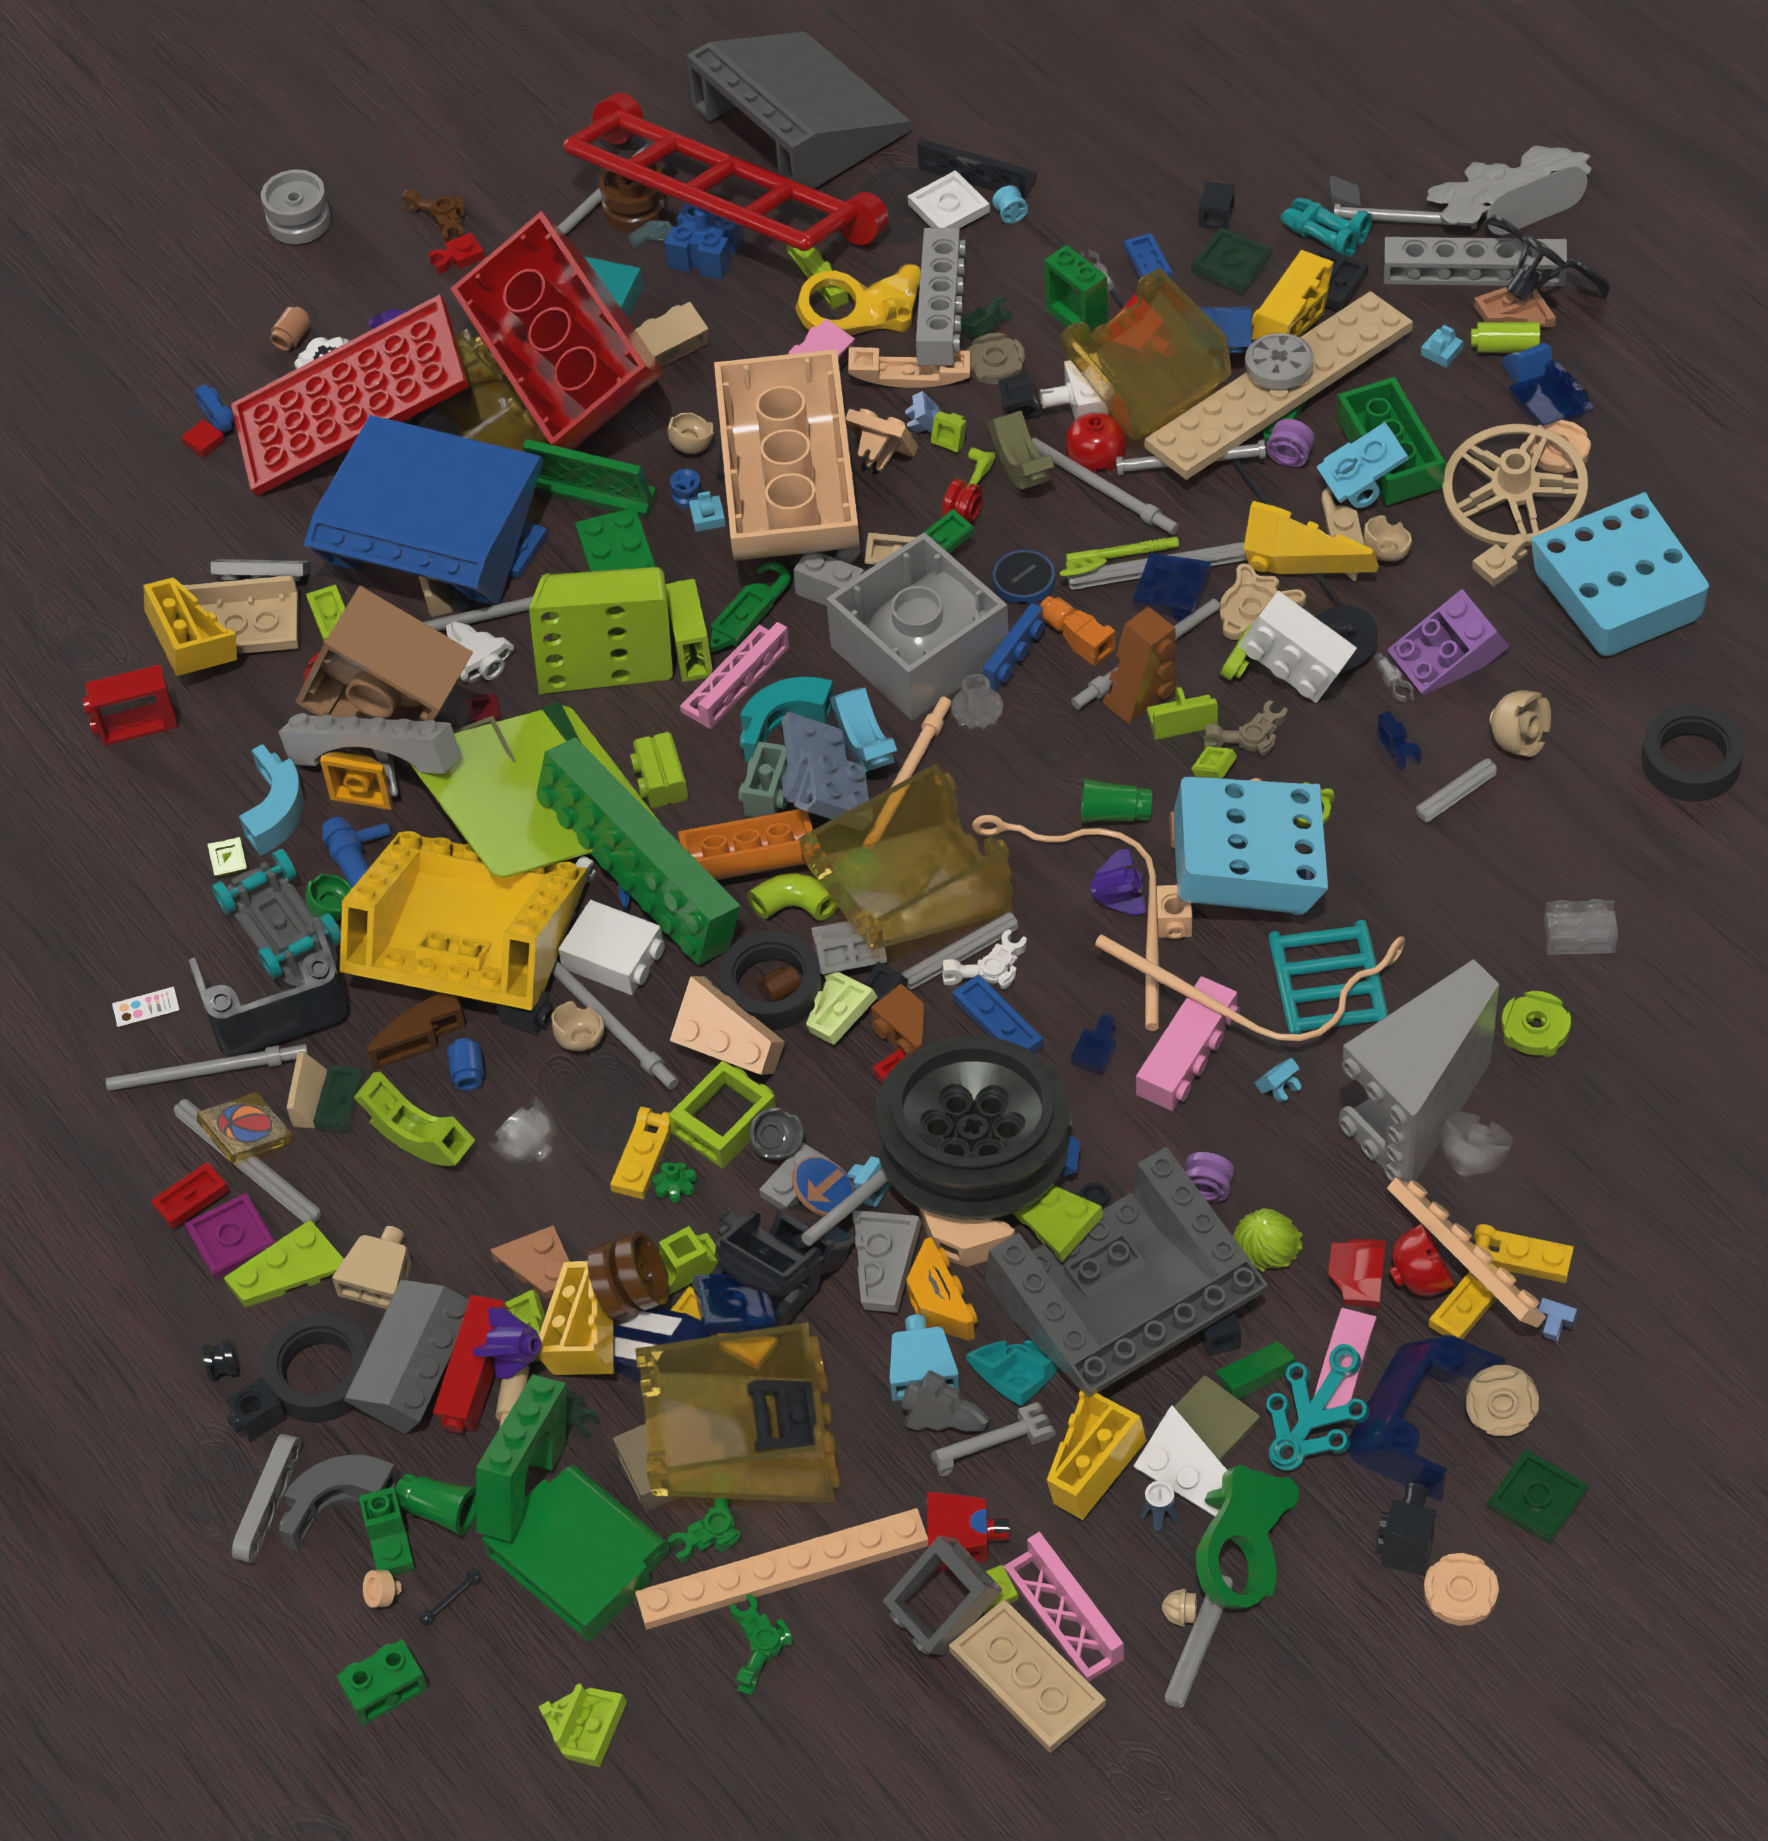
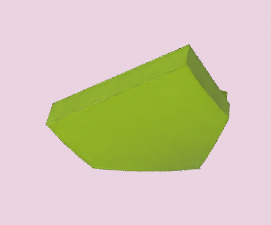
M579 1683L571 1694L553 1704L547 1701L538 1707L549 1726L555 1743L566 1759L600 1768L627 1700L623 1694L594 1688L585 1690L581 1683Z

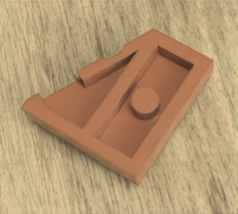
M1506 287L1474 298V307L1484 322H1539L1540 327L1555 326V315L1536 289H1534L1526 302L1515 297L1506 290Z
M554 1225L491 1249L495 1262L498 1264L502 1262L514 1272L515 1277L523 1283L532 1285L534 1291L546 1300L552 1298L563 1263L570 1262Z

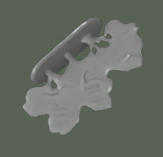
M1533 146L1522 155V163L1517 168H1510L1508 165L1501 163L1486 165L1485 163L1472 162L1464 172L1469 179L1467 182H1447L1431 187L1427 192L1429 194L1427 200L1440 204H1449L1440 216L1450 224L1457 222L1464 224L1475 223L1480 219L1483 212L1488 211L1487 218L1492 215H1498L1520 229L1567 210L1582 198L1587 188L1588 180L1586 175L1590 173L1592 168L1586 163L1590 155L1583 152L1573 153L1568 148ZM1490 203L1491 206H1485L1483 204ZM1488 225V228L1494 234L1504 235L1510 233L1501 228Z

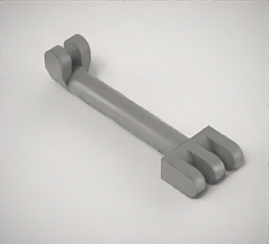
M1037 1402L1018 1409L1017 1417L1019 1422L935 1450L931 1453V1458L934 1464L937 1465L940 1476H946L953 1471L954 1459L1026 1434L1031 1444L1034 1445L1051 1439L1055 1436L1056 1432L1053 1426H1047L1050 1421L1046 1414H1041L1044 1409Z

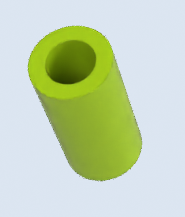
M1477 322V329H1471V347H1476L1477 353L1522 352L1540 344L1539 322Z

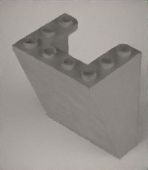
M1474 959L1343 1045V1070L1349 1078L1356 1079L1365 1088L1369 1099L1354 1109L1346 1106L1340 1110V1128L1348 1137L1353 1136L1361 1145L1364 1154L1370 1160L1375 1159L1383 1167L1387 1178L1391 1182L1395 1177L1407 1183L1418 1179L1491 1062L1499 983Z

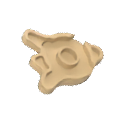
M1241 564L1237 567L1236 582L1226 591L1220 602L1223 635L1231 640L1240 639L1248 625L1254 624L1277 593L1279 587V580L1275 576H1259L1249 564ZM1302 590L1280 591L1300 607L1306 604V595Z

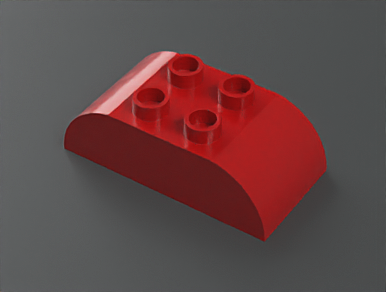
M540 211L450 288L545 437L553 446L575 450L663 376L656 359L602 279L574 244L543 211Z

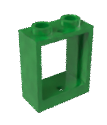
M1067 244L1044 259L1046 311L1087 342L1102 332L1108 325L1107 276ZM1071 286L1080 293V296L1071 290Z

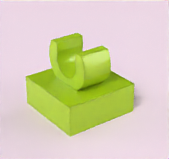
M939 411L934 416L930 443L959 452L964 445L967 423L964 420L965 417L956 413L949 415Z

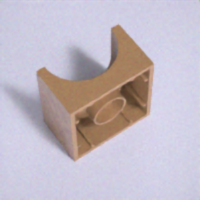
M359 586L326 639L295 703L318 716L332 715L333 717L357 716L358 718H368V715L388 720L435 721L472 656L473 651ZM393 755V760L408 767V761Z

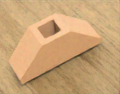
M918 1207L919 1215L928 1238L932 1237L937 1249L943 1247L949 1261L964 1267L988 1261L990 1249L1015 1235V1229L1001 1220L955 1219L937 1215Z

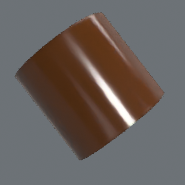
M782 966L759 979L756 984L767 1002H776L793 994L800 986L801 980L794 967Z

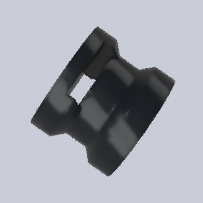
M230 1339L222 1341L221 1345L218 1346L202 1345L203 1359L209 1380L217 1379L219 1374L228 1373L229 1375L238 1374L236 1357Z

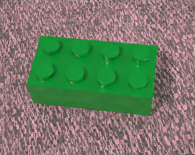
M1395 377L1337 395L1336 420L1350 444L1386 422L1409 457L1407 461L1375 481L1380 490L1379 494L1386 506L1443 488L1445 461Z
M636 507L575 522L579 547L587 572L655 567Z

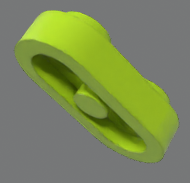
M1250 624L1219 672L1220 675L1228 680H1231L1233 676L1240 678L1249 664L1245 660L1246 652L1238 645L1252 627Z

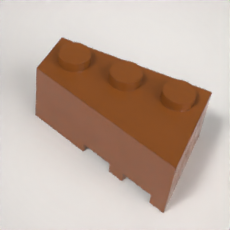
M1149 606L1124 625L1116 653L1120 662L1117 671H1111L1109 680L1113 682L1110 694L1104 695L1102 702L1128 724L1145 713L1147 707L1154 706L1160 700L1170 697L1176 689V628Z

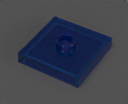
M729 1274L694 1275L693 1289L704 1334L775 1331L776 1321L769 1294L753 1290L739 1283Z

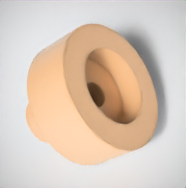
M371 1570L364 1578L363 1596L369 1607H388L392 1603L394 1596L401 1593V1583L394 1581L393 1576L387 1570Z

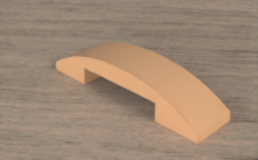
M849 347L848 374L864 381L891 387L921 388L942 386L970 377V351L960 350V353H954V365H917V357L879 356V348Z

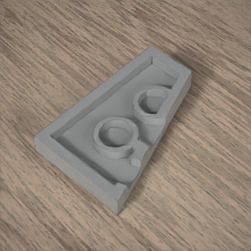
M853 1210L862 1306L864 1310L898 1313L922 1224L919 1216Z

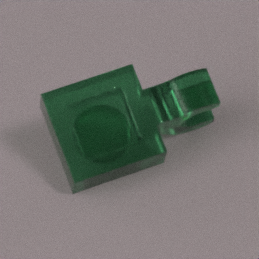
M996 296L984 308L977 307L961 319V333L980 337L989 333L991 327L1000 320L1005 321L1009 319L1012 315L1010 310L1003 309L1000 312V306L1007 301L1006 298Z

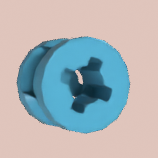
M1015 186L1002 187L992 198L994 207L997 211H1000V217L1005 223L1018 222L1027 214L1028 205L1021 198V193Z

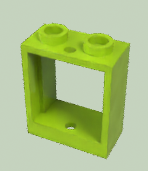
M722 1060L668 1114L671 1133L723 1169L750 1142L748 1133L752 1120L761 1111L776 1108L775 1095L766 1085H758L749 1079L748 1075L737 1066L732 1067ZM727 1085L752 1102L754 1106L722 1137L696 1119L695 1116Z

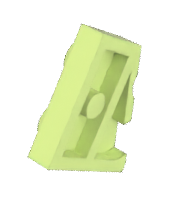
M838 971L824 974L826 982L823 991H818L814 1000L815 1007L810 1012L806 1023L810 1033L833 1045L877 999L872 988Z

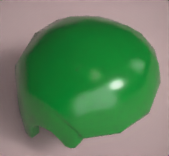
M321 873L314 880H309L306 888L305 904L315 917H321L329 913L335 921L341 920L342 900L352 887L348 881L338 875H325Z

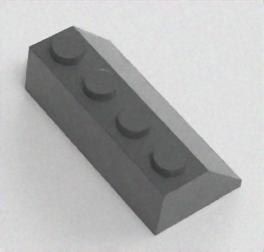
M401 1280L343 1400L404 1434L409 1432L421 1421L452 1354L469 1299L443 1285Z

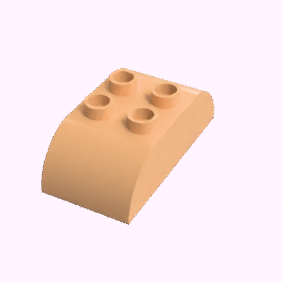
M837 349L714 362L730 537L734 561L859 548L858 520Z

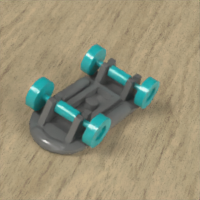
M279 849L272 853L275 867L269 868L265 861L260 864V868L251 869L231 879V883L227 888L219 881L212 885L211 889L224 913L228 915L232 912L258 949V957L272 980L279 978V980L290 987H297L305 984L301 971L304 959L308 955L320 951V947L312 926V918L315 916L311 914L305 901L290 882L297 877L295 868L285 851ZM327 913L319 917L336 966L338 961L336 946L341 944V931L333 917Z

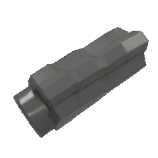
M931 1370L927 1371L920 1384L910 1380L900 1406L901 1409L908 1411L904 1427L923 1431L926 1428L942 1431L949 1427L962 1431H984L989 1421V1417L978 1406L963 1400L958 1389L946 1384L945 1377Z

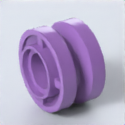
M1294 419L1280 420L1273 427L1271 436L1266 444V451L1271 459L1280 465L1288 467L1302 466L1307 461L1310 450L1315 442L1314 433L1307 425Z
M1197 1152L1189 1155L1186 1159L1184 1170L1206 1201L1216 1203L1225 1200L1229 1195L1230 1182L1234 1174L1232 1163L1220 1155L1209 1152Z

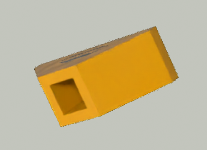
M932 1237L924 1240L906 1279L908 1299L915 1313L926 1317L927 1328L941 1327L946 1334L967 1341L975 1339L974 1324L978 1323L976 1312L971 1303L965 1304L962 1298L964 1291L958 1276L954 1275L951 1277L947 1269L950 1267V1263L943 1247L937 1249Z

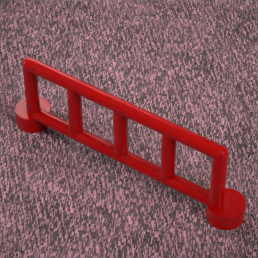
M614 93L599 102L593 110V123L567 138L563 143L564 151L573 157L801 251H809L838 230L848 241L857 245H865L883 234L889 224V215L885 204L872 193L859 192L848 200L842 201L644 120L643 112L637 101L625 93ZM635 135L655 143L629 160L592 145L600 139L610 144L618 145ZM674 152L712 166L688 183H683L649 169ZM732 175L771 190L745 208L707 192ZM790 199L829 214L804 232L766 217L767 214Z

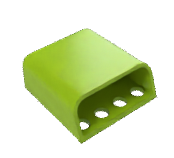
M650 567L561 574L547 573L542 575L529 606L539 695L669 680L673 676L664 572L661 568ZM549 612L550 620L543 619L541 616ZM551 634L552 641H548L544 637ZM551 655V659L548 661L546 658Z

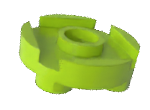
M1542 991L1525 992L1524 997L1516 1000L1514 997L1504 1007L1501 1021L1504 1042L1508 1047L1515 1048L1525 1054L1542 1055L1544 1057L1553 1056L1569 1037L1571 1027L1570 1013L1568 1011L1567 1014V1011L1562 1007L1563 1002L1550 993ZM1536 1018L1541 1020V1025L1543 1026L1535 1028L1527 1022H1533Z

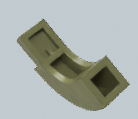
M1022 410L986 421L998 457L1010 480L1018 489H1025L1051 480L1048 469L1054 467L1051 455L1041 456L1036 450L1030 438Z

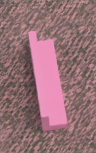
M779 622L770 630L758 625L680 705L681 712L711 729L790 648L787 627ZM697 703H698V709H699V710H697V709L694 708V706H695Z
M1038 1532L1028 1538V1551L1004 1565V1568L1011 1582L1078 1672L1089 1682L1124 1660V1643L1042 1534ZM1033 1562L1040 1571L1038 1582L1022 1580L1016 1571ZM1044 1578L1049 1584L1043 1583ZM1031 1590H1036L1035 1596L1033 1595ZM1041 1591L1058 1595L1061 1599L1059 1610L1042 1607L1039 1603ZM1066 1606L1070 1612L1064 1611V1607ZM1051 1617H1052V1618H1057V1619H1056V1624H1055L1054 1621L1051 1619ZM1062 1619L1079 1623L1082 1627L1080 1638L1063 1635L1060 1631ZM1087 1634L1091 1640L1085 1639V1635ZM1071 1645H1073V1646H1078V1647H1077V1652L1074 1650V1648H1073ZM1084 1647L1099 1650L1105 1659L1088 1668L1081 1659L1082 1649Z

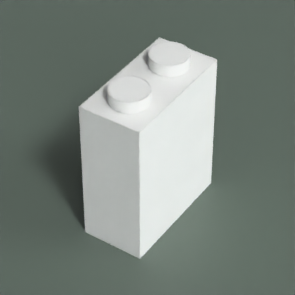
M590 900L558 951L561 965L568 971L633 995L638 985H642L646 981L649 968L654 960H658L663 954L665 942L662 938L661 926Z

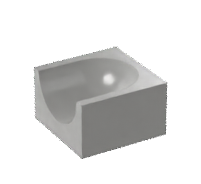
M925 532L826 598L831 647L912 721L936 705L941 697L949 696L981 674L984 665L1009 633L1007 604Z

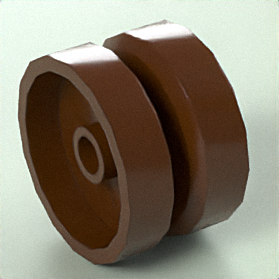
M653 165L649 168L659 173H662L656 165ZM604 170L602 172L599 186L605 220L612 228L621 232L638 233L657 226L665 218L667 211L665 194L610 171Z
M632 1232L620 1237L617 1242L611 1241L592 1247L588 1253V1274L593 1292L600 1306L614 1320H622L636 1315L640 1309L649 1310L663 1305L669 1298V1280L663 1258L657 1246L644 1232Z

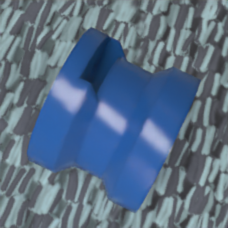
M680 469L671 476V494L675 505L681 508H690L689 501L698 500V493H702L700 487V476L696 471Z

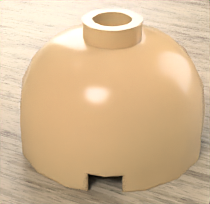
M1528 690L1512 692L1505 695L1496 705L1495 709H1493L1490 715L1492 733L1497 744L1504 750L1516 755L1531 757L1543 748L1545 742H1539L1543 732H1549L1551 709L1548 699L1540 696L1542 693Z

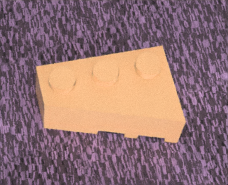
M691 976L670 1041L761 1075L775 1074L785 1041L754 1016H750L736 1004L737 1002L724 995L705 976Z

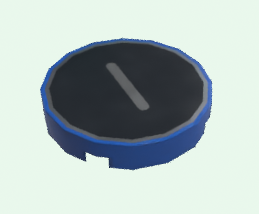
M1026 549L1012 551L1002 556L994 566L992 572L994 590L1001 598L1010 603L1019 604L1018 601H1027V604L1036 603L1046 598L1053 590L1055 581L1054 566L1048 557L1037 551Z

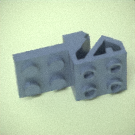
M788 712L782 718L788 771L781 777L784 798L788 802L794 803V806L799 809L861 829L872 818L865 767L847 760L843 730Z

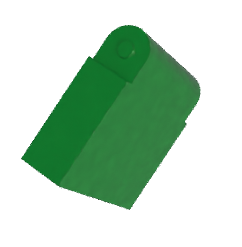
M570 1465L565 1468L550 1483L544 1479L525 1497V1518L511 1542L487 1535L482 1537L486 1555L588 1643L636 1598L635 1591L645 1589L651 1583L650 1574L663 1562L670 1549V1544L576 1465Z

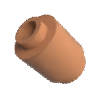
M287 307L271 328V335L269 337L271 343L282 351H289L291 348H295L311 327L308 313L300 307Z

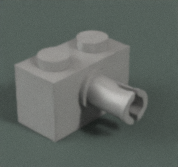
M860 548L840 549L834 557L820 552L805 553L793 570L795 594L827 606V597L864 573V569L852 565L861 552Z

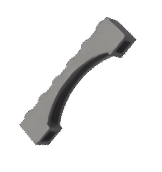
M300 713L292 716L289 722L278 731L288 759L290 758L294 765L316 766L320 762L322 755L330 753L333 749L365 747L398 756L415 765L418 772L444 774L461 757L451 724L434 720L410 721L409 719L388 720L382 717L368 719L358 718L357 716H310Z

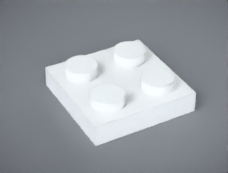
M956 170L908 195V205L931 228H961L990 212L989 203Z

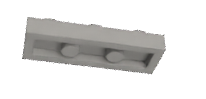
M217 559L211 561V574H221V580H239V575H251V579L269 578L271 575L292 576L295 581H301L300 576L310 573V561Z

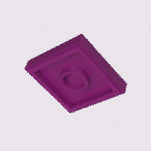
M247 1192L184 1223L189 1236L214 1280L233 1272L276 1243Z

